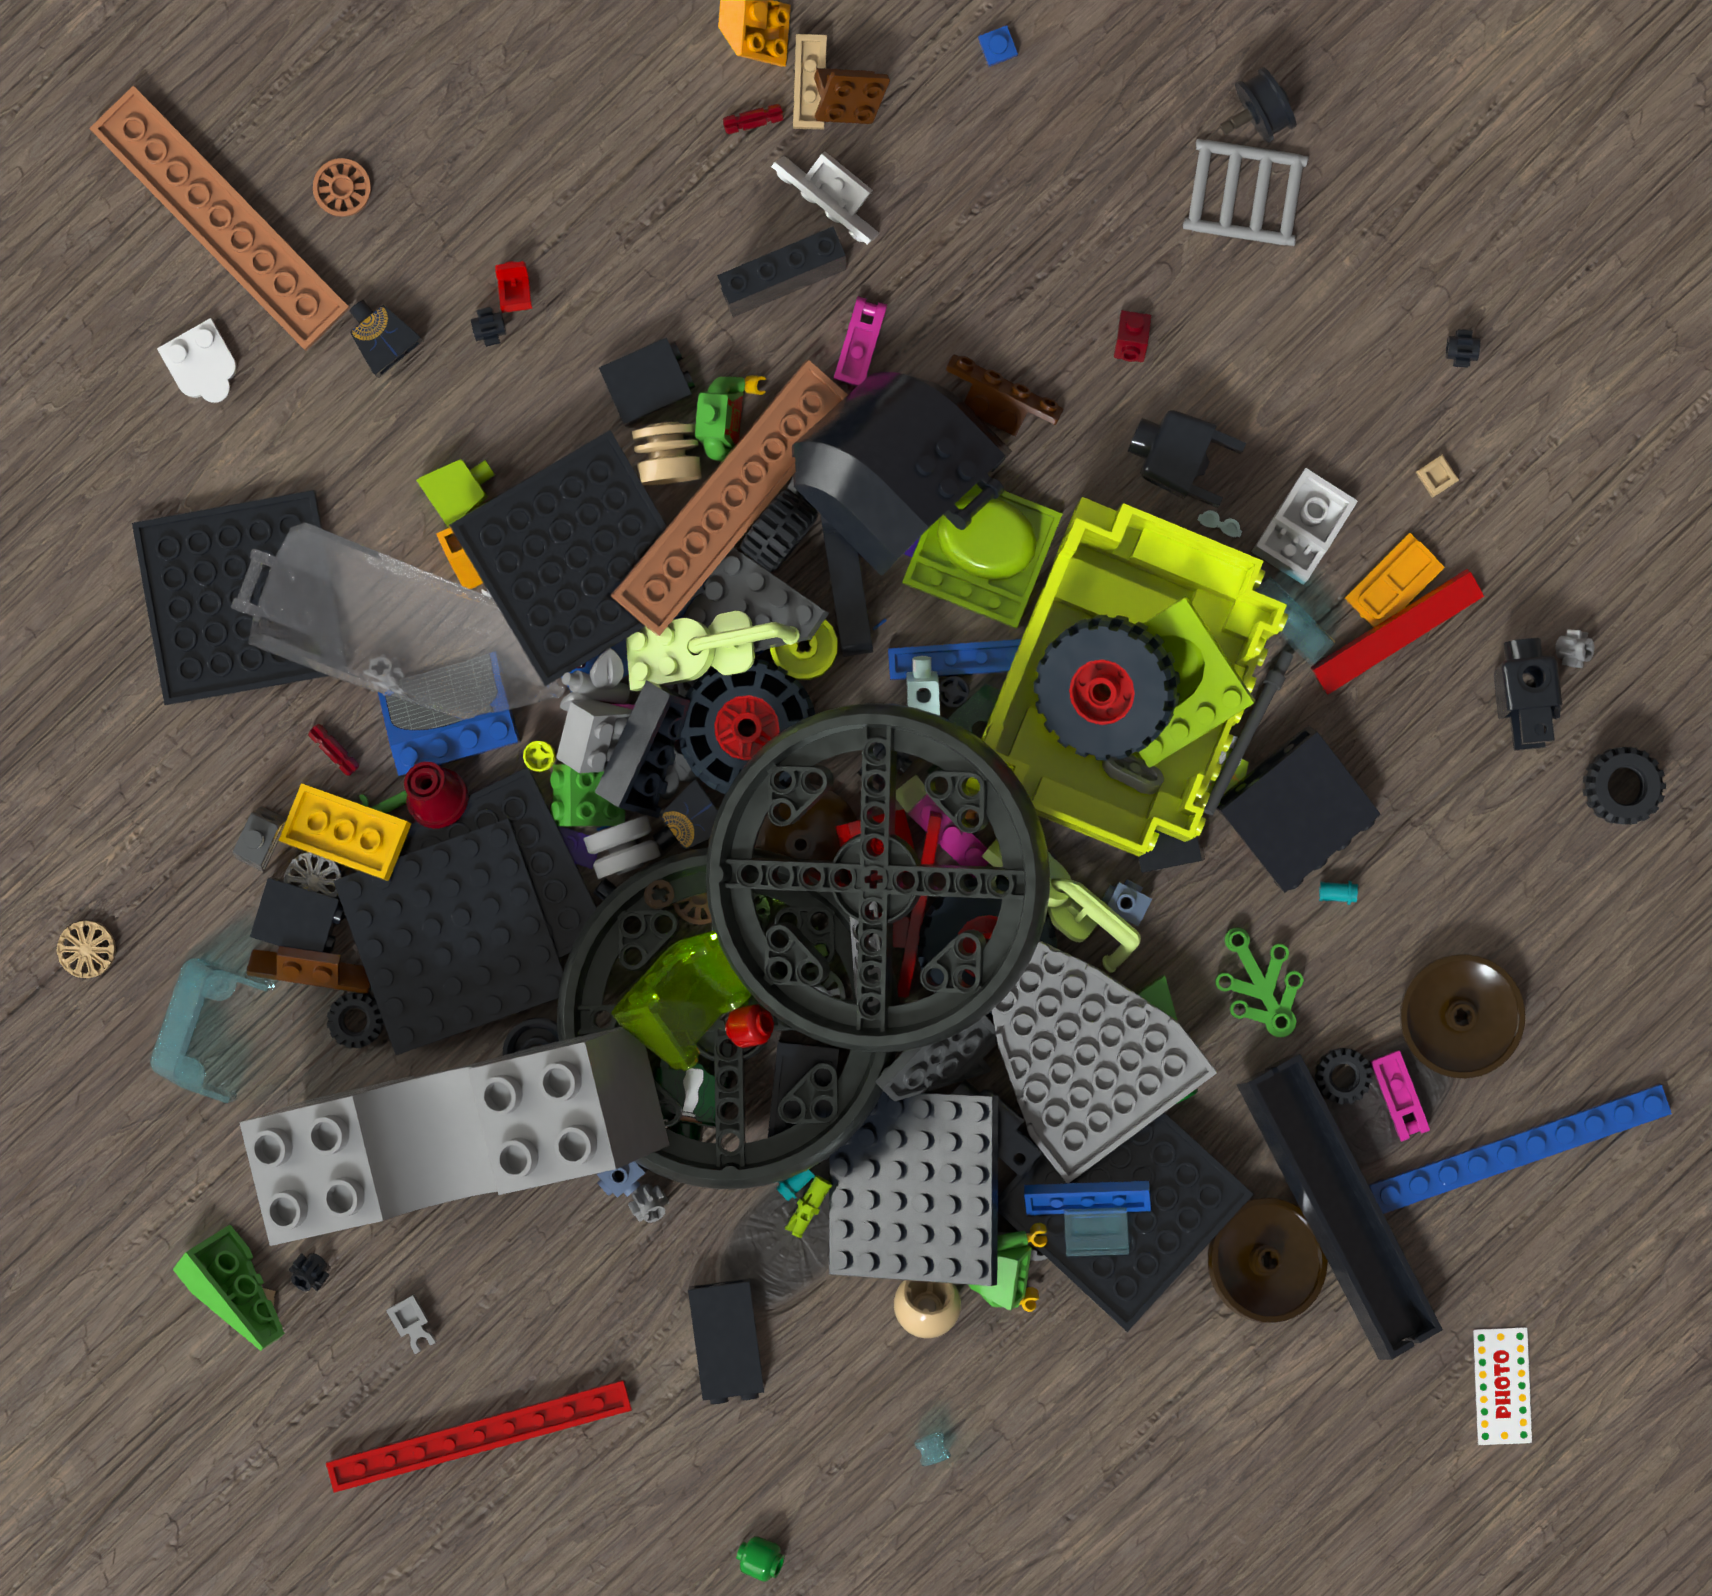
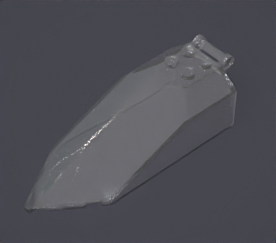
M302 523L290 528L276 557L260 550L252 549L249 556L251 563L238 598H234L231 605L232 609L253 616L248 644L331 677L461 720L474 718L486 713H495L530 705L546 699L559 698L564 693V687L559 686L556 680L547 686L542 684L491 597L308 523ZM264 564L270 566L271 570L256 606L249 602Z

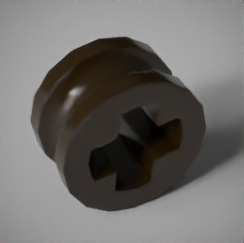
M656 880L650 883L644 891L645 902L653 909L667 907L674 898L673 887L664 880ZM654 887L658 890L664 889L666 891V895L663 896L665 902H662L660 899L655 901L652 898V894L655 893Z

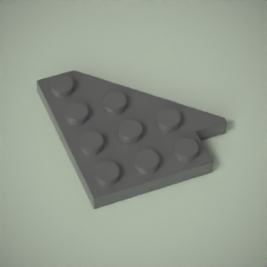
M733 547L704 584V592L695 597L682 618L698 621L708 628L717 615L741 611L750 617L752 626L778 622L796 627L800 633L797 642L813 638L829 613ZM778 637L755 641L754 652L788 644Z
M984 1016L969 1028L950 1038L928 1046L904 1050L890 1066L883 1070L875 1083L892 1100L898 1101L989 1073L992 1069L983 1058L998 1043L995 1026Z

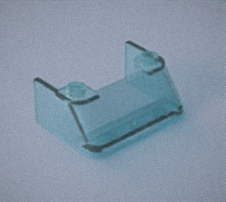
M193 958L185 962L181 968L151 1055L150 1063L153 1071L184 1089L225 1103L235 1101L237 1094L203 1083L205 1079L203 1064L195 1058L186 1056L205 998L216 1001L226 1000L233 995L237 982L266 992L273 990L275 983L254 976H248L246 973L202 958Z

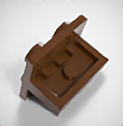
M817 68L814 80L821 100L815 113L816 121L872 124L890 82L889 76L887 74H875V71Z

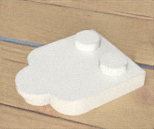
M211 318L157 348L179 389L185 395L192 398L202 396L205 400L212 403L221 402L228 396L230 392L229 381L237 372V363Z

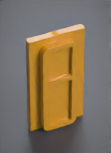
M1408 533L1344 599L1374 628L1404 609L1445 567L1428 548L1411 533Z

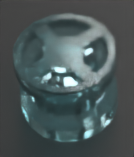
M943 1432L924 1436L914 1442L916 1449L921 1452L920 1461L922 1466L933 1465L951 1457L949 1449H946L943 1444L945 1439Z

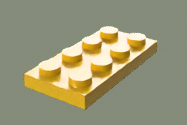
M301 783L278 841L389 881L411 823Z

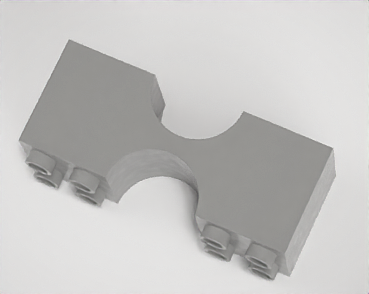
M640 1023L528 1048L446 1071L418 1077L413 1075L314 1098L239 1122L270 1246L376 1223L418 1209L492 1192H498V1195L618 1169L669 1146Z

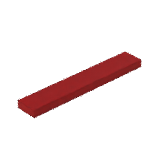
M1466 569L1310 668L1323 691L1328 695L1483 598L1484 595L1471 571Z
M930 811L921 864H934L942 821L941 812ZM920 896L911 912L897 987L899 997H909L920 939L919 932L923 923L927 896Z

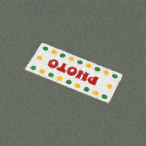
M1527 1328L1474 1330L1478 1445L1532 1443Z

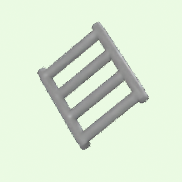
M1197 139L1196 150H1199L1189 218H1185L1183 229L1278 245L1295 246L1296 239L1292 232L1302 169L1306 167L1309 157L1290 152ZM1211 153L1230 156L1219 222L1201 220ZM1242 158L1260 160L1250 227L1231 225ZM1272 162L1291 165L1280 232L1262 229Z

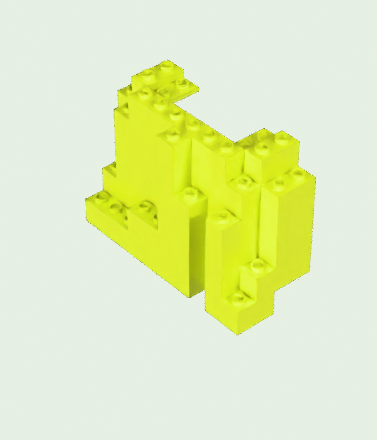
M1084 497L1079 500L981 738L1012 769L1030 797L1037 815L1138 857L1154 849L1159 833L1154 832L1155 830L1184 842L1193 839V837L1200 836L1206 822V818H1203L1202 814L1210 797V793L1206 792L1210 780L1216 781L1222 764L1218 763V759L1222 751L1227 753L1233 740V735L1229 734L1232 726L1240 722L1244 710L1155 764L1154 766L1162 772L1164 781L1156 793L1143 794L1109 777L1103 769V760H1096L1095 756L1090 754L1086 757L1075 754L1076 748L1070 745L1065 748L1057 742L1060 737L1054 730L1050 733L1043 724L1047 720L1043 713L1038 714L1035 704L1039 700L1038 694L1034 693V681L1038 678L1036 669L1050 643L1080 620L1085 618L1088 620L1097 615L1107 614L1110 618H1115L1117 615L1128 617L1129 622L1134 624L1137 622L1144 623L1187 596L1251 693L1257 680L1256 677L1252 676L1256 665L1262 666L1268 653V649L1264 648L1266 640L1274 634L1277 635L1279 631L1282 632L1289 614L1284 613L1287 604L1255 592V589L1259 588L1265 571L1261 569L1263 560L1124 503L1116 511ZM1139 752L1132 753V755L1143 760ZM970 777L967 780L966 788L968 792L975 795L978 794L980 783L977 779Z

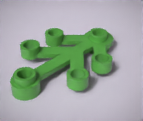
M1231 928L1225 934L1224 943L1229 950L1237 952L1253 984L1235 979L1229 973L1223 972L1217 975L1215 985L1221 991L1232 990L1261 999L1267 1011L1248 1007L1247 1003L1243 1000H1235L1229 1008L1231 1015L1238 1019L1245 1017L1265 1023L1267 1030L1273 1036L1286 1037L1290 1035L1296 1027V1017L1291 1008L1297 989L1303 985V976L1297 971L1288 972L1284 977L1286 988L1280 1004H1278L1273 995L1282 963L1289 956L1288 948L1283 944H1275L1271 947V959L1264 978L1248 948L1250 943L1248 933L1242 928ZM1236 934H1240L1243 937V943L1240 946H1235L1232 943V938ZM1277 947H1282L1285 951V955L1281 959H1277L1274 956V950ZM1293 974L1299 977V983L1296 986H1291L1288 983V978ZM1223 976H1227L1230 979V985L1226 988H1222L1219 985V980ZM1238 1003L1243 1004L1245 1007V1011L1241 1015H1236L1233 1010L1234 1006ZM1279 1016L1286 1018L1287 1023L1283 1028H1278L1275 1024Z

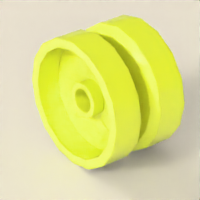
M826 619L813 638L806 640L810 645V649L807 652L799 650L798 645L800 642L770 648L774 663L788 671L787 675L797 680H812L822 676L832 667L838 652V640L833 627Z

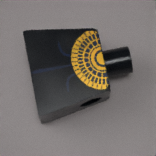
M361 300L349 310L359 323L350 333L371 371L378 378L424 342L417 333L384 305L373 312L368 304Z
M697 780L691 782L660 814L667 826L654 834L653 838L663 851L676 841H679L684 850H687L710 839L718 809Z

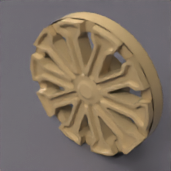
M85 920L71 924L63 931L57 944V955L60 964L67 972L79 978H93L103 974L112 965L116 954V944L112 934L105 926L95 921ZM85 925L90 927L87 937L83 929ZM73 929L77 930L79 939L71 934ZM96 930H101L102 935L94 939ZM65 939L69 940L75 946H65ZM105 940H108V947L99 946L100 943H102ZM64 952H75L67 959L63 955ZM99 953H107L109 955L108 960H104L99 956ZM79 959L76 968L72 969L70 964ZM93 960L101 965L99 970L95 969ZM85 962L88 967V973L82 972Z

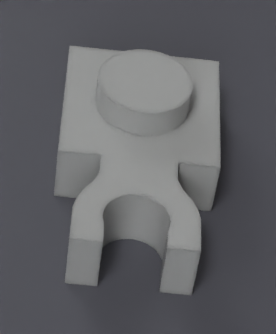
M415 1294L386 1310L400 1336L403 1337L409 1334L411 1337V1348L415 1354L421 1351L417 1343L418 1338L425 1337L430 1346L437 1342L434 1335L423 1327L424 1324L429 1322V1319Z

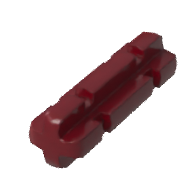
M780 104L768 106V109L765 110L762 107L739 113L740 116L737 117L735 115L724 117L723 124L725 132L732 134L739 132L738 129L743 128L744 131L767 125L769 121L771 123L780 122L784 116Z
M321 724L315 725L309 731L308 736L315 743L320 744V749L335 764L340 765L339 768L345 775H352L359 768V763L353 757L348 756V752L332 735L329 736L327 734L328 731Z

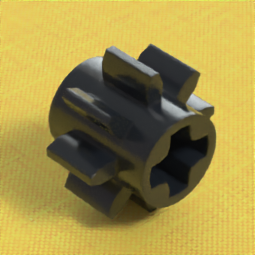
M491 307L477 310L478 317L471 319L476 342L484 340L486 347L500 344L499 336L506 335L502 313H493Z
M1458 329L1455 336H1448L1446 359H1454L1453 367L1468 368L1470 361H1478L1480 338L1472 337L1473 330Z
M301 1253L289 1268V1271L293 1273L291 1276L292 1283L302 1291H309L312 1287L318 1291L329 1277V1273L325 1272L327 1263L322 1257L314 1253H310L307 1257Z

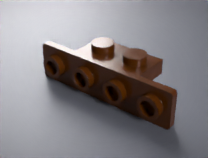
M954 354L946 367V371L972 383L964 403L981 420L1015 437L1028 412L1056 425L1064 410L1054 400L1047 397L1042 398L1032 393L1026 386L1018 383L1014 384L1004 379L1000 373L994 370H986L976 365L972 359L966 356Z
M279 946L278 952L253 949L247 966L248 976L365 994L370 989V982L364 966L342 963L341 955Z

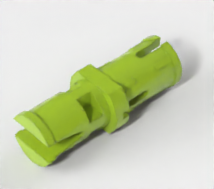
M815 1175L804 1197L798 1200V1208L784 1229L792 1231V1235L802 1238L812 1217L818 1215L820 1211L819 1206L833 1185L826 1179Z

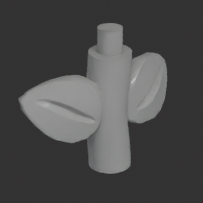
M609 648L599 656L590 674L577 670L573 673L566 672L563 675V684L569 685L570 690L573 692L562 699L560 702L561 709L568 711L570 701L596 700L624 704L628 700L630 695L629 686L620 682L624 673L623 664L613 649Z

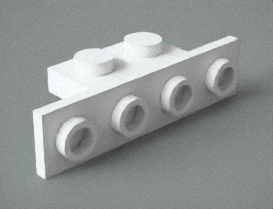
M822 153L807 174L785 156L775 161L771 166L777 171V175L782 181L793 184L801 190V195L807 201L817 203L823 208L829 219L836 223H841L849 229V234L855 240L865 242L868 245L879 235L878 231L856 214L873 190L828 153Z

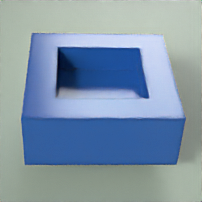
M1007 25L978 36L989 67L1018 56Z

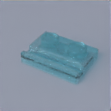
M1127 1207L1065 1209L1066 1256L1129 1254Z

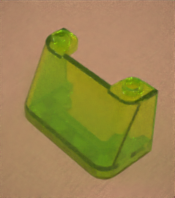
M715 931L680 940L670 946L614 1007L611 1014L620 1026L672 1068L686 1071L698 1062L697 1057L700 1054V1050L695 1044L722 1013L747 1006V1000L752 994L745 988L732 970L721 949Z

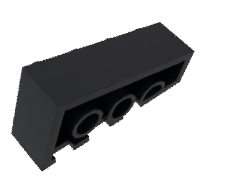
M646 680L595 793L618 808L659 818L662 808L658 806L660 795L666 794L668 782L665 781L668 765L674 764L676 754L673 747L675 740L681 738L690 700L667 686Z

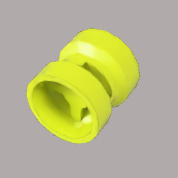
M534 741L524 749L523 759L528 768L533 771L542 772L553 766L556 760V753L549 743Z

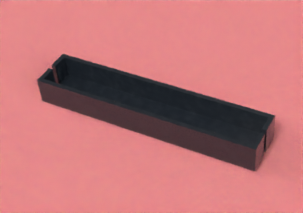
M1301 1054L1287 1056L1265 1068V1071L1258 1072L1236 1084L1378 1359L1392 1360L1415 1347L1414 1343H1421L1442 1331L1443 1329Z

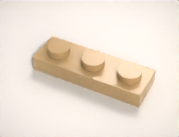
M796 34L793 129L824 130V122L816 121L815 118L821 98L814 75L817 68H826L827 35Z

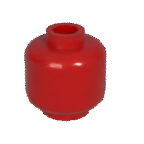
M758 1004L733 1009L725 1025L727 1036L736 1046L741 1048L766 1043L774 1029L772 1015Z

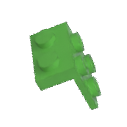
M566 764L553 765V772L550 778L553 788L551 815L557 826H617L625 823V809L618 808L595 793L604 771L578 773Z

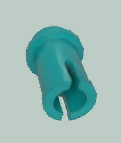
M1348 880V883L1320 881L1319 901L1347 902V905H1350L1351 902L1357 903L1358 884H1352L1350 880Z
M808 1169L791 1178L779 1181L776 1189L787 1201L792 1197L796 1199L795 1194L815 1175Z

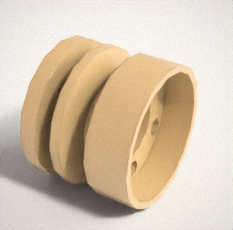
M664 422L651 424L643 429L632 431L633 440L647 441V444L634 447L635 453L649 455V460L636 464L637 476L642 485L680 483L702 478L700 458L685 455V450L698 446V440H684V437L695 434L694 424Z

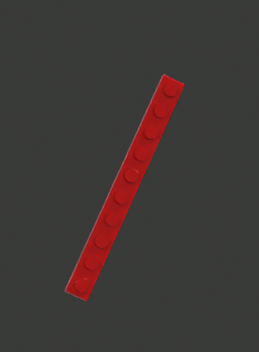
M623 1379L326 1462V1467L333 1492L335 1493L632 1411V1406L625 1380Z

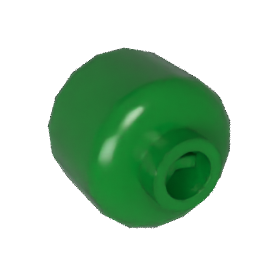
M754 1536L748 1543L743 1542L740 1545L736 1559L740 1560V1570L742 1573L766 1582L772 1577L776 1578L779 1575L785 1556L781 1554V1547L778 1544L759 1536Z

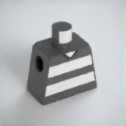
M263 806L254 810L250 814L233 850L235 858L264 872L279 842L278 840L287 818Z

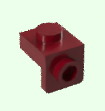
M1121 310L1114 358L1129 362H1144L1149 339L1150 314Z

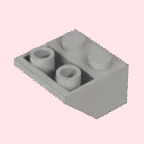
M596 700L570 701L556 759L578 773L605 771L632 710Z

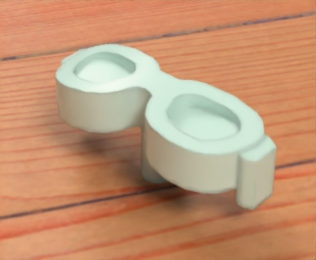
M1206 511L1200 514L1197 519L1203 526L1220 528L1223 533L1230 537L1241 536L1240 525L1235 519L1230 518L1220 522L1219 515L1215 511Z

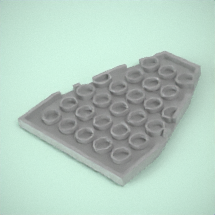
M1040 940L1030 963L1019 981L1007 996L991 1010L998 1046L1029 1135L1067 1184L1217 1074L1216 1069L1177 1020L1097 967Z

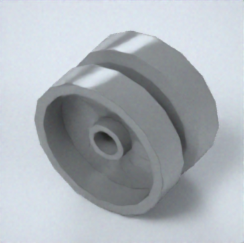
M647 815L583 838L588 853L597 854L605 850L609 851L610 855L596 860L593 864L598 879L617 873V875L644 866V862L662 856L656 841L649 840L638 845L635 839L646 836L652 831Z

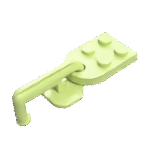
M741 611L717 615L708 628L704 624L692 619H674L660 636H656L651 630L644 627L626 638L630 690L641 691L646 680L663 686L692 681L701 677L710 666L723 675L746 672L754 663L755 641L778 637L786 644L792 645L799 640V630L794 626H787L778 622L752 626L750 617Z
M996 839L982 857L993 867H1003L1000 847ZM1048 852L1050 895L1047 910L1053 925L1069 939L1075 942H1083L1099 924L1121 943L1110 956L1106 955L1102 959L1104 968L1110 973L1115 972L1116 968L1139 946L1141 942L1139 932L1083 884L1071 880L1066 869Z

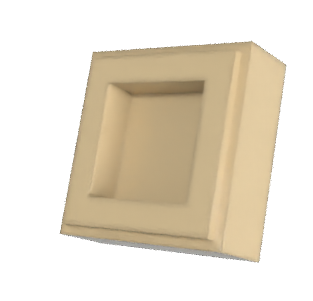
M1443 454L1416 471V474L1432 498L1459 481Z

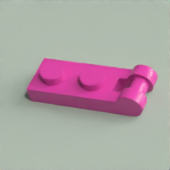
M859 296L854 306L834 375V380L859 386L867 377L887 309V304L878 302V305L866 302V298ZM862 314L874 317L872 325L860 322Z
M1400 1050L1371 1060L1372 1069L1400 1141L1410 1139L1409 1135L1419 1131L1421 1134L1430 1131ZM1413 1112L1415 1120L1405 1124L1402 1116Z

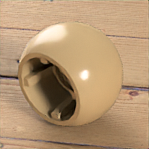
M904 1280L899 1285L894 1297V1312L898 1322L908 1333L920 1338H935L945 1334L955 1325L961 1311L960 1294L954 1283Z

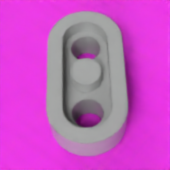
M1132 754L1123 759L1110 757L1107 761L1103 760L1102 762L1103 769L1109 777L1143 794L1156 793L1164 781L1163 774L1157 767L1152 766L1149 768L1144 760Z

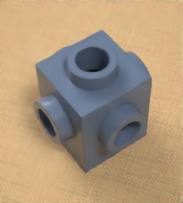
M1126 879L1124 884L1117 882L1115 887L1109 885L1102 901L1125 921L1139 926L1152 899L1141 893L1143 887ZM1124 897H1128L1130 900L1127 908H1122L1120 905V901Z
M633 1161L618 1169L598 1173L597 1175L600 1180L597 1183L609 1196L614 1193L618 1198L624 1193L628 1197L641 1185L637 1180L647 1170ZM615 1171H622L624 1173V1178H617L615 1176Z

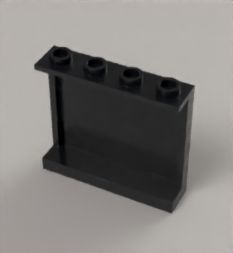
M833 226L717 275L722 286L721 290L732 317H735L845 271L846 255Z
M1309 725L1224 793L1217 807L1218 812L1226 818L1273 878L1274 883L1284 893L1300 886L1305 876L1313 870L1322 868L1327 863V858L1336 851L1345 849L1355 835L1372 827L1376 821L1375 819L1381 815L1320 734Z

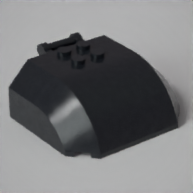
M877 372L867 377L792 445V457H795L796 468L793 482L794 487L880 575H884L900 556L943 515L956 528L964 530L971 524V518L990 500L997 499L1003 494L1004 487L1001 482L991 478L988 473L990 471L994 472L1011 454L1012 450L968 405L944 387L901 373ZM977 484L983 491L964 509H959L955 504Z

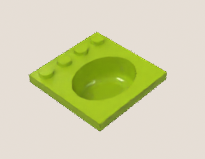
M976 484L955 505L959 509H964L983 490ZM1004 491L997 499L990 500L972 517L971 524L964 530L956 528L943 515L921 535L902 584L1017 629L1062 513Z
M1187 596L1143 623L1148 626L1146 631L1153 636L1158 634L1163 639L1164 643L1162 646L1166 652H1172L1175 659L1173 667L1175 671L1179 672L1180 683L1177 685V692L1180 693L1179 701L1174 708V715L1170 723L1148 747L1139 752L1149 768L1255 703V699ZM1103 684L1104 688L1107 691H1110V688L1106 684Z

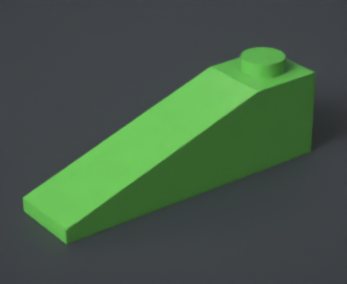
M228 1225L185 1252L173 1268V1271L194 1296L261 1351L281 1338L285 1333L272 1301L266 1298L261 1286L264 1282L260 1273L256 1274L251 1262L253 1256L249 1247L234 1228Z

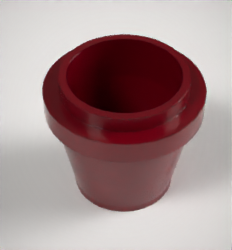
M420 762L410 768L405 776L404 788L407 793L406 802L408 810L413 818L422 826L434 829L449 826L456 822L466 810L469 799L468 789L465 782L456 772L447 768H441L433 762Z

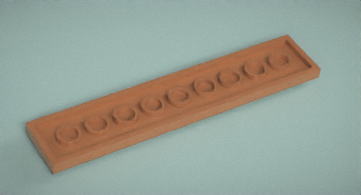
M134 85L89 128L305 351L350 309Z
M806 360L611 594V597L656 636H660L796 472L795 457H792V445L848 394L810 360Z

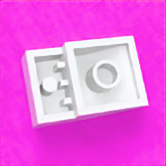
M1305 468L1251 552L1304 585L1323 555L1327 552L1358 501Z

